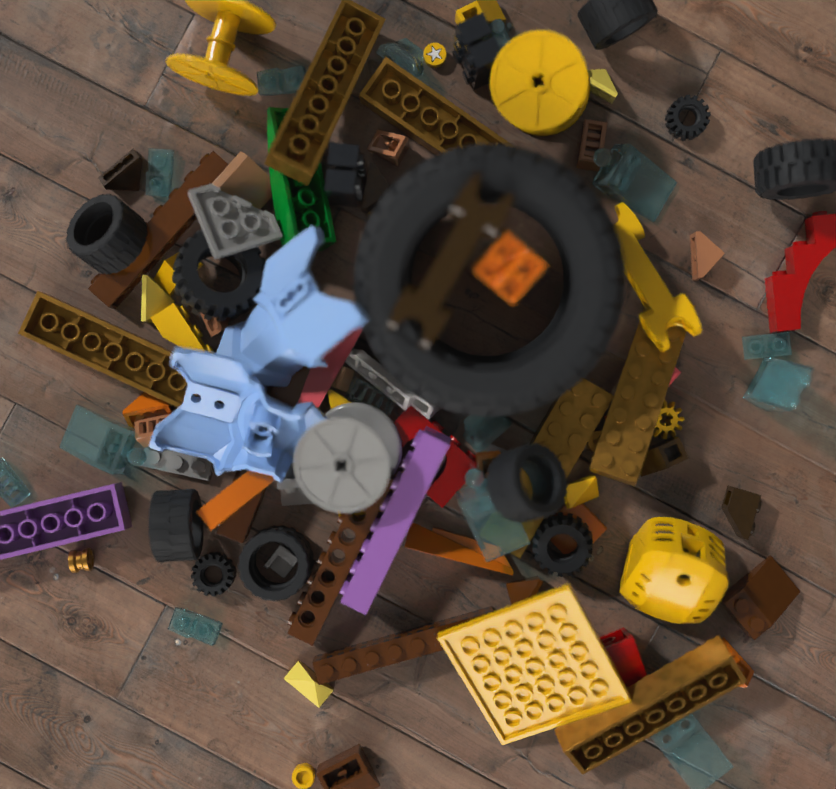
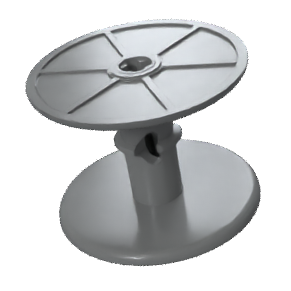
M352 402L338 405L329 410L325 415L330 419H325L310 427L300 438L294 453V472L303 492L320 507L339 513L356 512L373 504L383 493L388 483L389 474L394 475L397 471L402 457L401 437L393 421L374 406Z

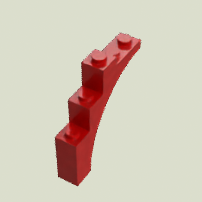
M818 211L805 219L806 241L792 242L791 247L784 249L786 270L772 272V276L764 279L770 333L801 329V307L807 285L820 262L836 247V214Z

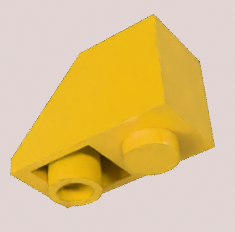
M476 0L456 10L455 22L459 24L483 12L490 28L506 22V18L497 0Z

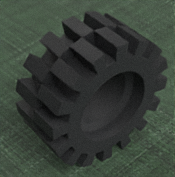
M686 95L684 98L681 96L669 107L665 116V120H667L665 126L670 128L668 131L670 134H675L674 138L678 139L681 137L682 141L686 139L693 140L707 128L706 126L710 122L708 118L711 116V113L707 112L709 106L708 104L703 105V99L698 101V96L695 95L690 98V95ZM683 110L692 111L696 117L695 124L692 126L683 125L679 119L680 112Z
M211 552L195 562L191 570L193 571L191 579H194L192 584L198 587L197 591L199 593L202 591L204 592L203 595L206 596L209 594L211 596L220 595L233 584V580L236 577V573H234L236 568L235 565L232 566L233 561L226 558L227 555H221L220 552ZM215 565L221 569L222 578L219 582L212 583L206 579L205 571L208 566Z

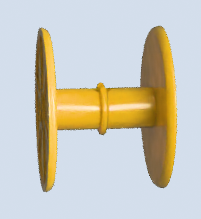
M185 0L186 4L193 11L214 22L212 34L206 39L209 44L205 58L187 54H174L167 57V66L184 78L214 90L242 96L256 95L258 93L257 84L245 74L228 66L231 53L236 48V45L233 43L235 42L237 31L249 34H268L273 32L276 28L275 20L267 12L246 0Z
M535 30L515 37L502 48L492 66L490 89L498 111L516 128L530 135L550 136L565 131L583 114L589 100L590 80L584 59L580 51L570 40L555 32Z

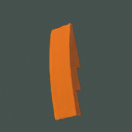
M249 470L196 511V513L208 528L213 530L274 482L275 479L272 475Z

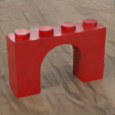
M412 406L406 411L404 410L394 422L401 437L402 448L408 441L416 437L419 429L424 431L425 427L428 426L440 433L444 430V427L435 419L430 422ZM452 435L450 436V445L445 453L446 463L444 469L430 484L426 492L441 508L447 504L476 471V456L469 450L465 454L459 448L461 443Z

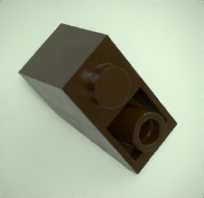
M670 437L648 447L639 474L640 477L668 469L689 459L680 438Z
M727 486L721 508L735 534L738 537L749 540V536L755 530V515L759 513L762 506L761 495Z

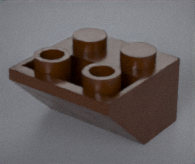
M360 743L318 764L316 775L323 789H376L381 786Z

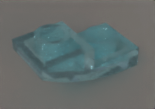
M301 65L283 70L277 67L256 72L259 95L269 96L297 93L306 75V68Z
M149 148L146 195L169 196L173 175L174 150Z
M789 332L742 337L744 360L792 355Z
M176 607L168 630L186 638L193 637L212 646L216 644L223 623L202 614Z

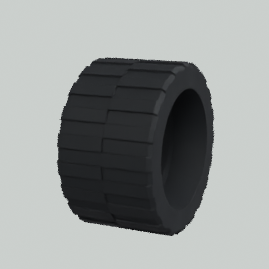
M589 0L580 8L577 16L594 49L601 50L641 29L657 15L658 9L653 0Z
M101 194L89 199L88 202L84 203L76 211L67 228V247L73 254L99 273H117L133 263L142 252L143 246L146 243L147 225L139 214L117 196Z
M530 443L503 452L492 460L486 479L487 491L495 509L505 519H509L511 522L523 523L553 515V513L560 510L567 495L566 474L562 463L553 451H550L546 446ZM522 468L528 474L532 484V499L525 491L522 483Z
M196 489L155 491L152 495L148 519L149 541L153 557L157 562L198 560L201 556L204 524L203 520L196 513V511L202 508L200 496Z
M280 525L270 526L267 529L264 528L245 544L239 556L238 570L240 571L241 581H243L247 590L252 592L254 596L262 598V600H271L272 602L286 600L298 593L309 578L314 563L313 550H311L310 543L304 538V535L292 527ZM272 541L280 542L293 550L298 560V569L291 580L286 583H274L260 574L256 565V554L264 544Z

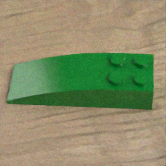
M267 108L268 152L289 108ZM319 161L308 186L269 167L274 211L282 234L280 239L281 247H284L311 226L321 228L324 234V243L316 251H324L336 243L328 197L325 192L321 162Z

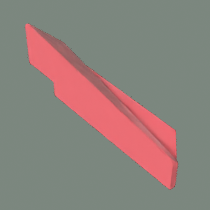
M362 327L350 332L322 356L321 359L326 361L327 367L317 366L310 369L297 404L313 402L319 408L362 333Z

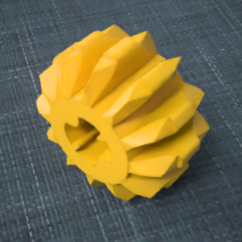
M664 400L652 436L657 437L660 434L662 439H667L668 434L671 437L676 436L674 428L682 430V426L677 423L678 421H684V417H678L682 409H674L675 402H670L667 405V401ZM662 415H667L666 423H660Z

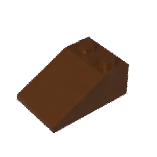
M769 555L724 592L720 603L743 632L753 640H756L774 625L800 593V590L773 557Z

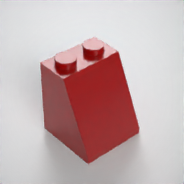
M624 627L599 637L626 687L633 685L647 675L635 640Z

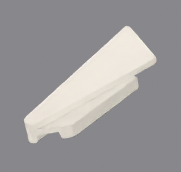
M352 348L345 362L403 410L406 411L412 406L429 420L441 409V407L423 400L405 388L383 365L375 361L366 352Z

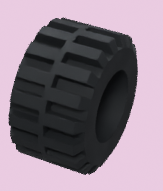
M558 512V516H548L547 520H542L535 532L533 540L534 558L536 562L540 561V567L543 570L548 568V573L551 575L557 572L558 577H563V573H567L568 577L573 576V571L581 572L582 566L586 567L592 556L593 541L591 531H589L586 523H582L580 517L573 518L572 513L564 516L563 512ZM566 534L576 541L577 547L571 553L559 554L551 549L549 540L555 535Z

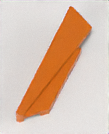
M411 522L404 545L405 548L509 575L514 574L512 567L498 545L435 527L431 531Z

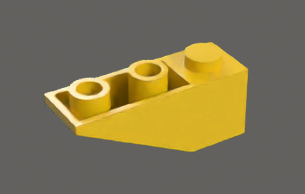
M172 303L151 317L152 322L162 337L181 348L215 353L209 344L205 345L201 340L202 332L197 325L192 326L188 320L191 316L183 305L179 306L176 303Z

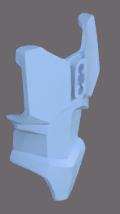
M309 227L266 261L261 291L253 299L258 305L246 321L225 327L216 354L237 358L250 365L253 377L264 386L287 387L292 375L304 366L309 368L317 366L327 367L326 361L321 359L322 356L350 332L361 328L368 321L366 312L358 303L324 295L317 287L310 273V265L317 248L324 243V234L321 228Z
M176 347L172 354L171 367L176 368L183 375L188 384L183 403L156 425L149 447L161 452L171 450L207 459L213 463L215 473L218 476L228 471L248 469L272 475L276 481L282 483L291 464L294 463V453L300 438L314 424L330 418L319 410L313 402L299 403L292 407L266 394V387L253 377L251 366L240 359ZM217 400H221L224 403H218Z

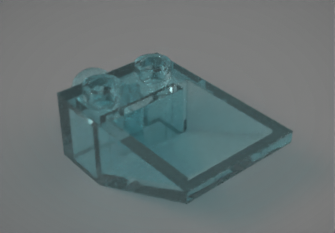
M614 144L611 151L606 148L596 150L593 160L601 168L592 184L610 198L619 203H625L631 210L655 222L677 182L631 144Z
M76 405L59 448L89 465L112 475L122 474L128 461L133 466H140L145 463L147 458L146 452L143 449L133 448L136 442L135 428L80 405Z
M470 469L465 475L468 487L456 491L461 510L486 562L530 544L522 523L511 522L509 519H505L495 509L494 504L489 498L487 481L484 479L483 473L479 469Z
M692 713L650 736L690 789H706L733 768V765ZM683 720L689 721V726H686L685 728L681 727V723ZM666 734L670 735L671 740L664 743L662 740L663 736Z

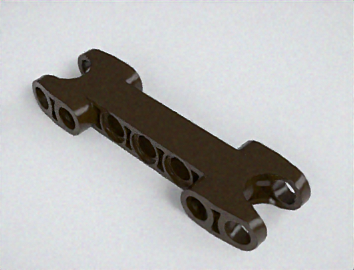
M478 172L474 173L460 191L448 213L459 221L421 288L417 290L409 284L406 286L394 307L387 325V329L394 332L397 325L407 317L419 319L424 326V334L419 347L424 350L429 347L440 333L452 312V309L443 305L442 302L481 234L494 240L509 213L516 195L508 191L498 204L494 206L483 205L477 197L479 183L483 177Z

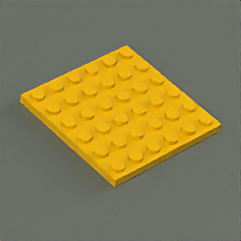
M570 584L438 633L439 642L502 745L631 703L630 693Z

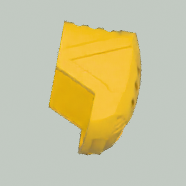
M653 517L647 520L637 534H634L629 543L624 570L620 580L621 595L635 609L671 623L697 624L711 616L728 587L724 543L714 533L682 519ZM656 524H670V525H673V526H655V525H656ZM657 531H669V532H672V533H674V534H671V533H655V532H657ZM656 539H671V540H673V541H655V540H656ZM699 550H700V558L695 557V555L698 553ZM681 574H688L690 577L680 578L678 576Z

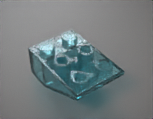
M774 357L764 358L743 399L765 411H791L799 404L801 399L799 395L803 388L810 384L812 380L811 373L814 368Z

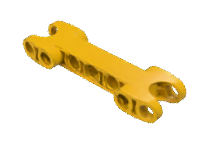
M623 202L615 205L618 222L614 225L623 250L625 275L646 311L639 314V320L648 337L659 350L664 352L671 348L666 330L672 326H681L692 336L701 334L700 321L689 299L684 293L672 297L638 241L645 238V232L636 215Z

